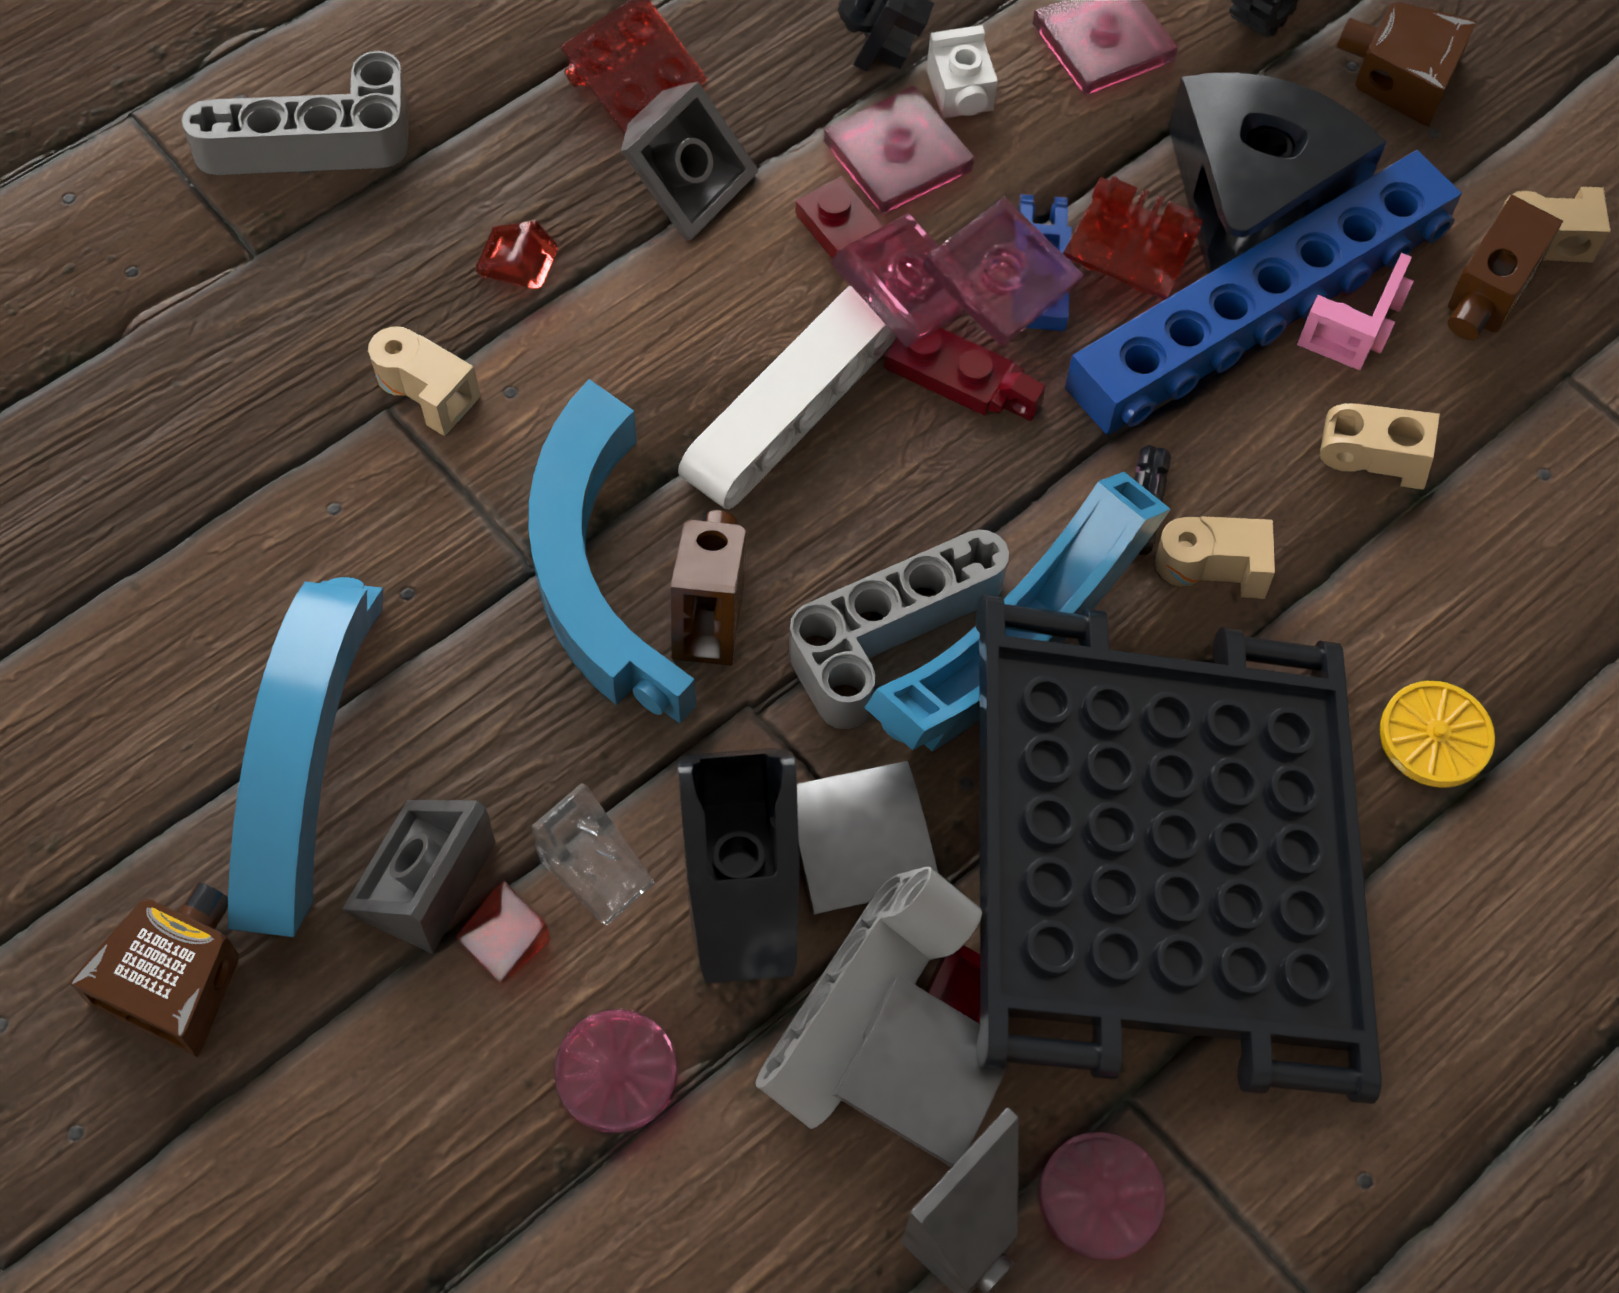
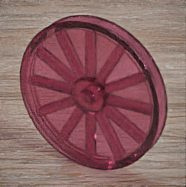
M624 1009L601 1011L577 1023L563 1039L555 1060V1083L563 1105L582 1124L602 1132L620 1133L631 1131L644 1126L656 1118L670 1101L677 1081L675 1050L665 1031L647 1016Z
M1089 1132L1069 1139L1052 1154L1041 1176L1039 1202L1047 1226L1064 1246L1087 1258L1115 1260L1135 1253L1155 1234L1164 1214L1165 1188L1156 1164L1139 1145L1118 1134Z

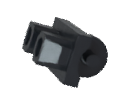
M840 0L838 12L847 30L853 33H864L866 37L853 65L868 71L874 59L877 58L901 69L911 50L915 36L920 37L928 23L934 2L930 0Z

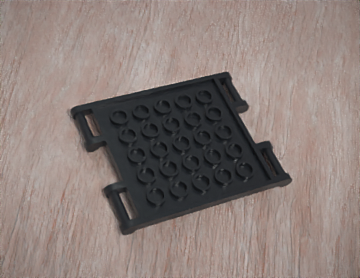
M982 595L976 613V629L979 632L980 908L982 910L980 919V1031L976 1050L978 1065L980 1067L1001 1069L1006 1062L1083 1069L1090 1070L1093 1078L1116 1079L1122 1065V1028L1241 1040L1242 1054L1238 1063L1237 1077L1239 1087L1243 1092L1264 1094L1271 1087L1347 1095L1351 1102L1374 1104L1381 1092L1382 1078L1344 652L1341 644L1320 640L1315 646L1245 637L1242 630L1221 627L1216 633L1213 644L1215 663L1109 649L1108 617L1105 611L1085 609L1082 614L1008 605L1004 603L1002 597ZM1005 630L1078 639L1081 646L1005 636ZM1246 661L1312 670L1314 676L1246 668ZM1008 1017L1092 1025L1093 1040L1092 1042L1009 1034ZM1271 1043L1348 1050L1349 1066L1339 1067L1272 1060Z

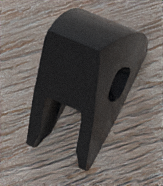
M1205 73L1181 77L1169 128L1207 275L1372 177L1387 142L1367 122L1345 106L1319 92L1294 82L1245 73Z
M775 748L684 755L678 760L686 884L691 928L705 983L794 976L797 963L799 898L798 804L794 755Z

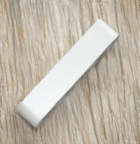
M850 285L690 445L679 464V476L724 509L729 510L735 507L887 351L898 336L903 323V315L858 285Z

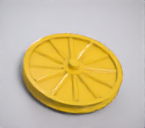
M1421 681L1402 688L1391 698L1381 716L1379 727L1380 739L1387 757L1405 776L1427 786L1449 788L1471 781L1488 764L1494 751V727L1485 708L1470 693L1446 682Z

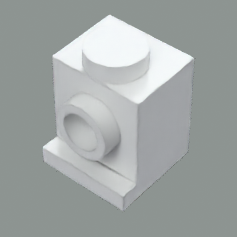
M983 25L930 33L926 71L942 119L961 115L971 116L980 112L994 110L998 80L984 42L985 31Z

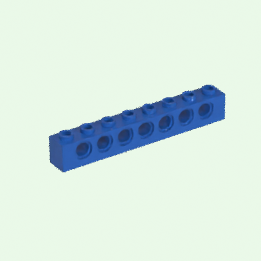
M1416 150L1073 354L1065 389L1107 436L1126 424L1129 427H1134L1143 422L1152 413L1155 406L1170 397L1175 400L1184 397L1204 376L1214 370L1219 373L1228 370L1248 349L1258 343L1261 346L1272 343L1283 333L1289 324L1301 317L1307 320L1318 295L1332 299L1343 291L1346 294H1351L1358 290L1372 273L1384 266L1389 269L1395 267L1401 253L1409 255L1413 248L1425 241L1428 243L1438 241L1454 224L1455 219L1452 215L1462 192Z

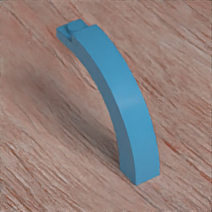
M589 379L571 398L555 421L541 449L533 474L529 497L528 530L537 586L545 613L557 639L575 666L596 689L616 706L633 689L634 696L646 709L656 715H661L662 712H665L680 724L696 707L695 679L646 644L621 621L601 594L591 574L586 558L587 532L595 501L615 466L637 443L634 410Z
M1125 472L1098 481L1064 531L1031 571L1006 596L1004 603L1082 614L1085 609L1093 610L1133 562L1171 509ZM976 626L932 661L875 690L865 709L882 723L883 729L889 736L905 743L912 750L924 744L931 751H934L980 720L979 632H977ZM1005 630V636L1056 643H1063L1067 639L1066 637Z
M349 577L334 578L329 581H322L321 583L305 581L284 617L261 681L243 757L232 832L228 888V929L294 937L313 904L317 818L330 738L340 698L354 658L367 633L383 611V588L364 586L362 581Z

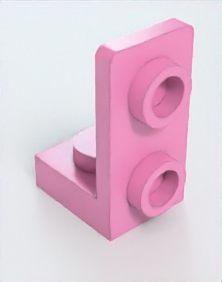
M1401 253L1373 316L1354 310L1347 304L1335 302L1318 295L1310 310L1297 345L1361 370L1370 350L1381 354L1395 324L1394 321L1385 318L1388 309L1400 312L1414 280L1404 277V274L1412 257Z

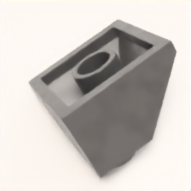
M698 81L663 90L627 125L621 152L685 241L692 240L759 172Z
M1008 1107L910 1212L901 1243L953 1293H972L976 1287L983 1293H990L1015 1264L1006 1254L1010 1251L1017 1238L1018 1116Z

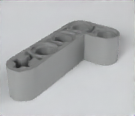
M384 51L367 52L356 59L351 69V94L203 100L189 106L183 113L181 120L195 164L201 171L214 175L386 168L401 162L408 150L409 105L402 71L397 58Z
M979 529L967 532L813 600L796 610L790 623L789 659L819 715L827 724L839 729H851L858 727L869 717L870 712L865 709V706L874 693L876 676L869 658L977 610L982 595L995 597L1000 595L1009 561V550L1006 542L999 535L988 530ZM928 588L935 591L937 595L930 597L921 596L914 590ZM876 612L884 618L878 621H868L860 617V614ZM811 636H822L830 642L826 645L814 646L804 640ZM840 685H849L856 688L859 693L846 697L836 694L832 689Z
M926 866L907 871L890 878L871 899L765 1061L757 1076L756 1087L811 1129L818 1127L833 1113L841 1100L832 1094L864 1039L862 1034L895 976L899 975L915 984L929 960L947 957L956 952L970 938L979 924L982 915L981 908L931 867Z

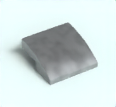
M908 761L797 784L799 856L811 914L869 903L876 892L890 878L900 873L926 866L931 867L938 873L924 813Z
M896 975L862 1034L864 1039L832 1095L950 1167H953L967 1152L1009 1062H1006L1001 1069L980 1067L976 1052L980 1024L903 977Z

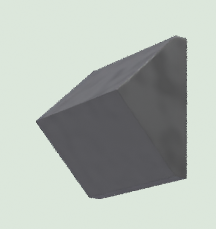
M407 800L342 910L354 918L433 954L496 844L486 807L478 801Z

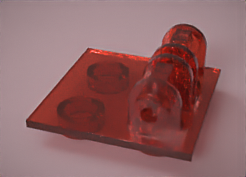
M650 0L627 1L560 46V49L569 59L570 66L565 68V75L568 81L574 87H578L581 84L589 86L624 135L628 123L663 90L696 81L701 85L707 80L704 73Z
M1115 176L1110 181L1100 177L1091 197L1093 200L1062 256L1083 265L1087 269L1098 271L1131 285L1141 292L1166 300L1198 237L1204 220L1194 217L1195 210L1187 209L1171 201L1168 202L1161 216L1159 212L1165 199L1164 197L1159 195L1152 211L1143 208L1149 194L1148 190L1143 189L1135 205L1132 202L1137 192V187L1123 182Z

